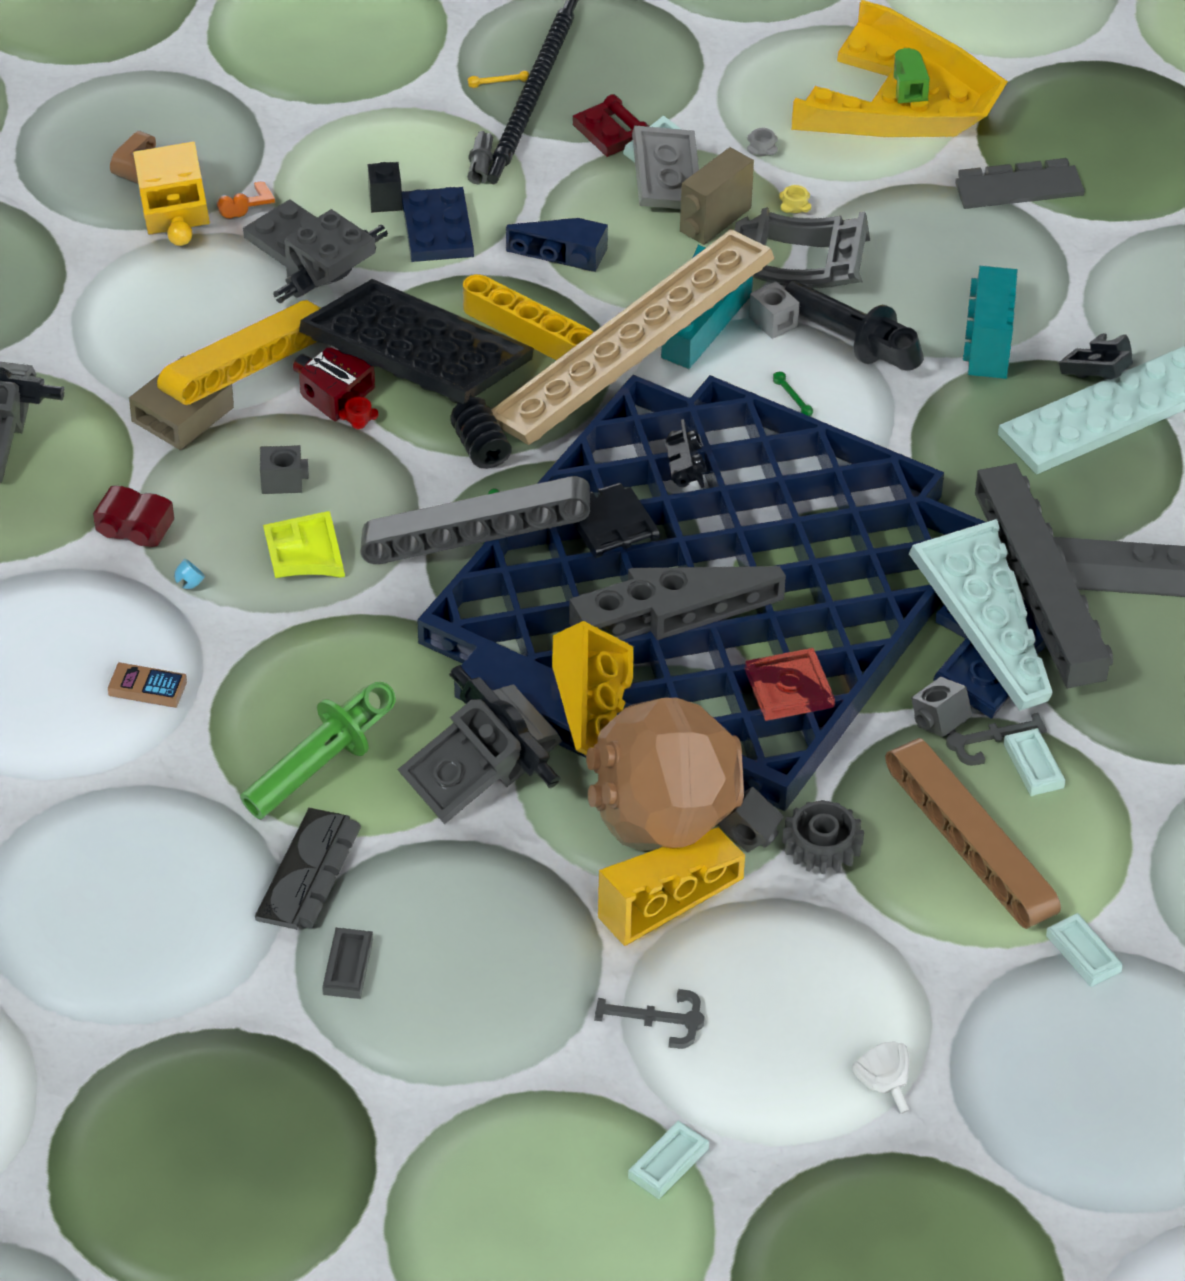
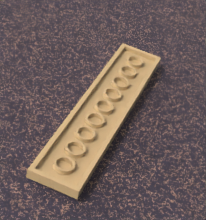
M730 229L491 409L497 419V423L502 430L527 445L539 440L543 434L559 422L564 421L568 415L584 403L589 402L593 396L609 384L614 383L618 377L639 364L643 358L664 345L668 339L689 326L693 320L714 307L718 301L736 290L755 273L760 272L763 267L775 259L771 248Z

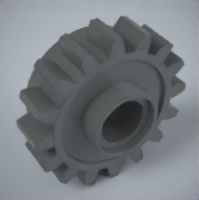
M825 800L811 803L806 802V805L800 809H793V817H786L782 843L785 844L786 855L794 854L793 863L795 865L802 862L806 863V871L810 872L816 866L820 868L821 874L826 873L827 867H832L836 872H840L841 863L852 866L854 857H860L864 830H861V820L854 819L853 811L851 809L847 810L840 803Z

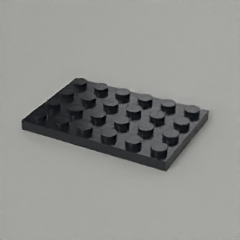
M370 279L300 320L299 332L310 336L316 342L326 343L337 348L343 354L353 355L364 360L370 366L392 372L398 378L410 380L419 384L425 390L435 391L448 397L452 402H460L462 404H465L471 397L479 395L531 361L534 348L375 279Z

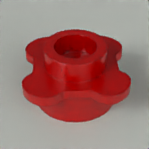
M364 397L349 399L345 404V409L339 411V418L350 422L354 429L364 428L370 420H375L379 416L378 410L372 408L371 402Z

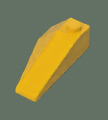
M582 621L553 635L552 668L575 749L586 755L589 748H594V745L598 744L600 731L617 716V713L623 711L625 701L622 699L625 689L631 686L633 680V646Z

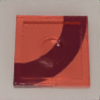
M814 648L745 661V671L765 721L834 707V695Z

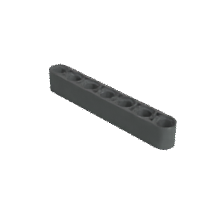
M567 477L367 521L362 528L361 557L371 564H383L580 522L586 519L590 513V485L581 477Z

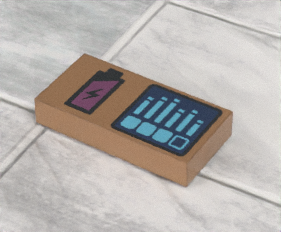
M118 662L108 685V695L177 708L187 684V676L184 673Z

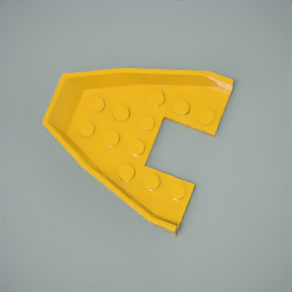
M861 0L858 23L838 51L837 62L888 76L872 102L815 86L806 100L794 99L791 130L876 137H955L988 115L1008 81L961 47L893 9ZM912 48L920 52L930 78L928 101L898 103L896 98L897 80L894 78L895 53L898 50Z

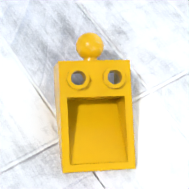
M195 141L133 152L148 235L167 232L168 239L172 244L176 246L188 244L193 234L191 227L210 224Z

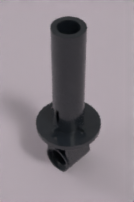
M792 281L785 287V290L799 302L800 315L854 340V354L860 362L872 364L882 359L905 371L914 370L922 364L924 355L917 332L910 327L898 323L897 314L890 306L878 305L866 314L798 281Z

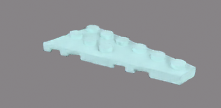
M997 519L912 545L909 555L1019 711L1048 702L1053 692L1042 658L1037 657L1034 647L1036 639L1033 630L1028 628L1025 619L1027 611L1014 571L1009 569L1006 560L1008 552L1005 543L1000 541L998 535L1000 527Z

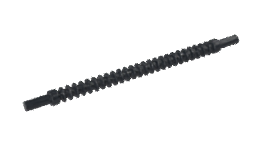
M566 0L563 8L559 9L556 13L553 24L541 47L542 49H540L528 80H526L521 95L509 118V122L504 129V133H502V138H500L497 148L493 153L494 162L487 175V181L491 184L498 183L504 167L508 166L529 122V118L536 106V102L543 90V86L559 54V50L573 23V12L579 0Z

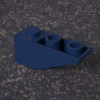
M582 218L507 224L506 226L507 252L596 272L608 249V224Z

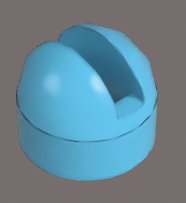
M184 559L176 568L174 578L176 583L184 579L186 582L182 588L192 589L201 583L205 575L193 563Z

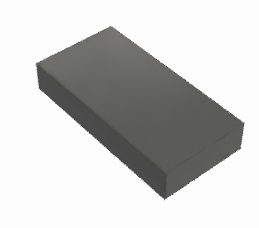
M335 928L322 986L323 995L361 999L373 943V931Z

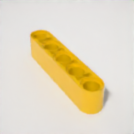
M475 274L463 281V310L467 315L521 343L533 347L535 350L556 361L594 333L591 329L487 276Z

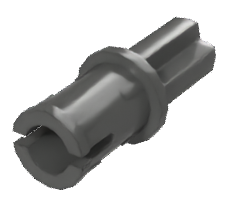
M484 131L478 132L474 147L469 152L468 157L471 163L467 177L471 183L477 185L480 184V178L482 184L487 181L488 167L493 161L491 153L493 136L491 133H485Z

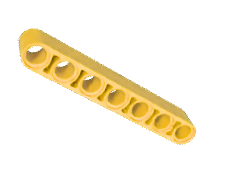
M303 300L164 367L158 376L157 387L184 405H190L316 343L310 336L299 332L300 320L321 309V307L308 300Z

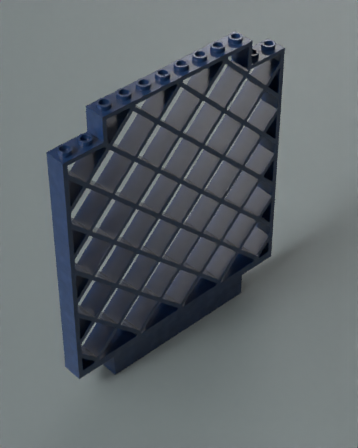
M633 374L537 484L577 476L589 483L590 492L592 491L596 497L600 494L598 489L621 483L624 488L648 484L652 498L641 499L640 502L655 525H663L667 539L635 544L627 549L622 547L603 552V556L594 558L591 552L566 556L562 541L582 538L573 523L487 541L417 619L418 644L462 663V668L472 679L480 677L492 691L514 684L558 733L562 740L558 745L586 758V755L575 749L552 668L553 650L535 653L530 639L531 636L560 632L571 627L569 624V599L579 596L575 583L620 576L621 582L628 581V569L694 567L693 563L733 556L736 557L739 567L756 566L752 553L793 546L798 562L775 566H780L786 575L785 592L810 588L815 601L814 605L774 611L772 605L769 604L757 608V615L716 621L660 640H656L651 631L622 640L633 646V665L650 662L655 676L654 680L632 683L630 687L625 689L622 698L625 701L623 710L633 704L660 698H678L694 702L725 696L731 714L713 718L731 735L737 736L742 741L747 757L742 755L744 791L754 787L774 807L786 811L942 602L930 584L891 591L885 575L919 569L909 555L912 545L931 540L927 528L947 535L985 523V521L938 502L942 496L943 471L711 375L689 398ZM635 405L653 413L638 415ZM684 419L690 431L695 429L700 437L702 449H699L698 453L701 454L706 465L707 472L702 473V475H705L709 488L668 495L663 481L672 480L669 464L671 461L668 458L667 452L653 454L649 442L666 439L671 431L682 430L681 420ZM745 426L750 439L710 445L705 432ZM764 428H767L779 434L766 436ZM633 444L638 456L596 464L592 454L595 450ZM817 456L822 469L783 476L777 462ZM836 458L851 464L839 466ZM761 465L766 478L725 485L721 472ZM889 486L895 498V501L856 507L851 493ZM910 489L920 492L918 497H913ZM833 496L839 510L799 517L793 502ZM777 505L782 520L741 526L736 512ZM720 515L725 528L723 530L683 536L678 522ZM907 527L913 542L873 548L868 533ZM850 537L856 552L816 558L810 543ZM544 544L548 545L552 559L511 566L506 564L504 555L509 550ZM867 578L873 591L872 595L833 601L827 585ZM558 586L562 587L566 599L565 602L524 609L520 608L517 593ZM499 596L503 597L507 612L466 619L460 618L458 608L464 602ZM885 621L891 638L850 645L844 628ZM827 631L833 646L830 649L791 655L785 638ZM516 639L521 654L496 642ZM768 641L774 659L731 666L725 649ZM709 652L715 669L671 676L665 659ZM811 656L814 658L822 679L844 675L850 692L847 694L830 696L833 708L765 721L761 709L747 710L741 694L753 691L745 669ZM454 681L455 698L461 700L460 694L462 689ZM796 731L803 732L808 745L806 750L770 757L764 756L758 738Z

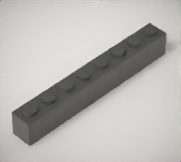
M1017 463L978 470L975 496L987 521L995 519L998 521L1000 527L998 535L1001 543H1005L1008 552L1006 556L1010 570L1014 571L1019 589L1066 688L1107 681L1109 666L1113 665L1112 650L1109 645L1104 644L1101 638L1099 623L1096 619L1093 620L1089 613L1087 598L1085 595L1080 594L1075 574L1072 570L1069 571L1065 564L1063 549L1061 546L1056 545L1053 539L1052 527L1049 522L1045 523L1042 517L1040 502L1038 499L1033 498L1027 476H1022Z

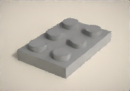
M634 126L632 138L639 206L681 209L682 182L699 170L695 131Z

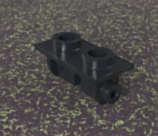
M682 419V430L671 431L665 439L668 458L671 461L669 464L672 481L678 487H686L690 482L697 480L700 487L704 488L702 473L707 472L701 454L698 453V450L702 449V443L695 429L690 431L685 420Z

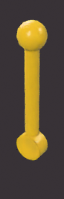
M523 70L519 74L486 78L471 76L468 78V86L477 88L480 84L514 80L526 82L530 73Z

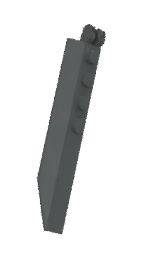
M1053 537L1056 545L1061 546L1063 549L1065 564L1068 570H1072L1075 574L1078 590L1185 597V546Z

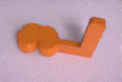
M260 181L254 183V188L259 196L247 197L243 193H238L232 199L224 195L219 198L217 207L223 217L232 219L244 216L251 206L275 203V198L266 183Z

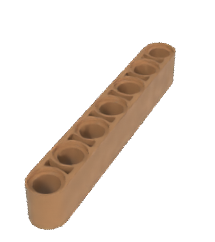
M917 738L886 753V764L894 779L1022 928L1028 929L1060 913L1061 904L1054 889L923 739Z

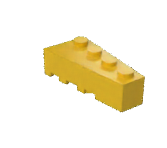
M717 827L708 831L694 844L680 848L661 847L600 869L598 918L626 946L744 879L745 854Z

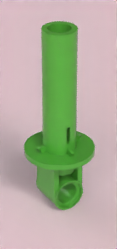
M374 682L360 689L342 706L328 699H323L319 702L317 712L323 724L240 794V799L246 809L254 817L262 820L342 749L345 748L356 756H363L367 753L369 745L364 732L393 708L396 697L392 687L384 682ZM370 692L377 694L379 697V709L374 708L370 704Z

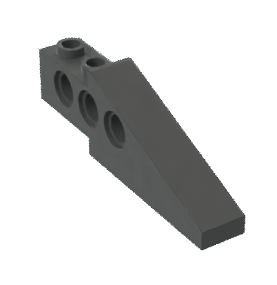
M780 566L628 569V581L616 583L609 587L569 599V624L573 626L585 621L620 640L651 631L656 640H660L784 600L786 575Z

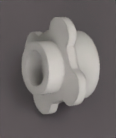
M757 128L747 137V140L750 142L747 151L750 154L765 156L774 155L778 151V148L775 146L778 137L768 128Z

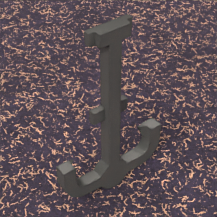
M1034 713L1031 715L1032 721L1000 728L997 727L996 723L988 725L990 730L966 735L956 733V730L953 729L947 734L946 746L948 749L956 752L958 759L962 763L975 766L985 764L984 754L980 751L975 755H968L964 750L965 745L992 739L998 742L1002 741V737L1036 728L1042 734L1047 733V729L1039 713Z
M678 989L677 1003L689 1001L693 1005L692 1011L686 1014L655 1010V1006L647 1005V1009L606 1004V999L598 998L594 1021L602 1022L603 1014L643 1019L645 1020L644 1026L652 1027L653 1021L682 1024L688 1029L687 1036L683 1038L670 1037L669 1048L684 1049L694 1043L696 1031L704 1026V1015L700 1012L701 1001L699 996L693 991Z

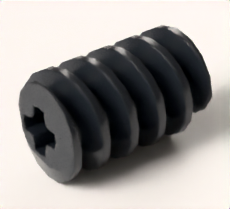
M471 397L465 404L457 403L451 412L450 421L473 464L479 468L486 469L503 464L511 455L512 446L507 441V437L502 432V428L497 423V419L490 407L486 405L485 400L480 397Z

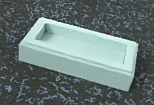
M1038 728L1004 737V746L1030 796L1064 788L1065 778Z
M1078 913L1047 928L1046 937L1090 987L1122 971V962Z
M678 1120L628 1170V1178L657 1199H660L708 1151L709 1141Z

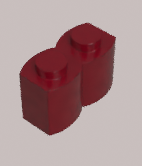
M110 486L93 513L95 530L103 536L116 539L127 538L136 545L147 547L158 546L175 519L173 503L169 499L157 494H140L124 486Z

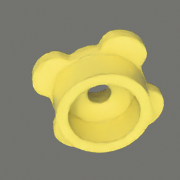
M791 185L780 192L779 198L782 200L781 210L783 212L800 213L811 210V204L808 203L810 193L803 186Z

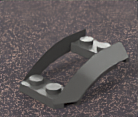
M766 207L762 208L761 215L749 220L747 216L736 222L734 231L765 246L768 238L788 244L829 247L825 268L800 270L766 265L760 272L755 273L753 278L770 283L777 282L779 285L787 286L792 281H798L811 288H826L863 282L859 271L864 244L866 241H870L866 212H859L858 218L843 220L842 216L796 218L772 213Z

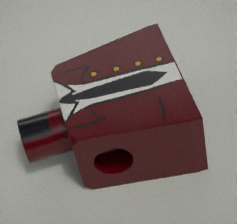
M326 348L314 359L305 354H300L293 364V370L299 373L302 397L335 422L340 419L339 411L345 409V404L349 399L365 397L375 388L374 366L368 365L364 360L353 355L343 354L334 348Z

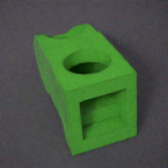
M912 48L898 50L895 53L894 78L897 80L896 98L898 103L928 101L930 78L920 52Z

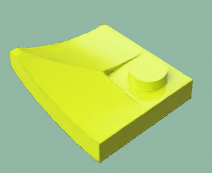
M330 511L263 525L275 578L295 575L345 577Z

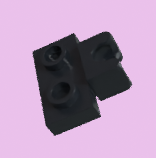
M1106 333L1098 335L1089 343L1090 349L1076 348L1059 361L1061 374H1072L1078 378L1102 376L1103 379H1114L1121 376L1122 372L1133 364L1132 349L1128 336L1123 334L1116 339L1106 341Z

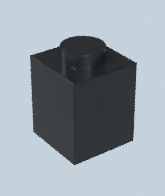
M399 162L367 164L371 213L402 211Z

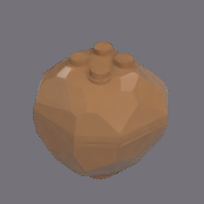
M660 698L630 705L600 731L598 744H595L594 748L587 750L586 762L588 769L598 773V782L595 785H590L588 789L589 805L596 807L600 811L602 820L609 831L622 845L640 851H653L661 847H685L694 844L734 809L742 805L744 784L740 740L737 736L731 735L700 705L678 698Z

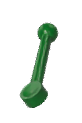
M780 371L773 374V382L781 385L801 408V413L812 416V406L806 405L787 383L786 374Z

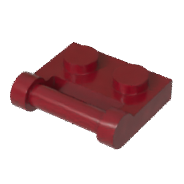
M615 94L607 96L603 103L573 115L572 125L606 157L625 149V145L633 140L632 132L634 126L650 127L645 121L640 122L622 105V100ZM613 114H615V115H616L621 121H623L631 130L628 131V132L625 131V130H624L613 118H611L610 116L613 115Z

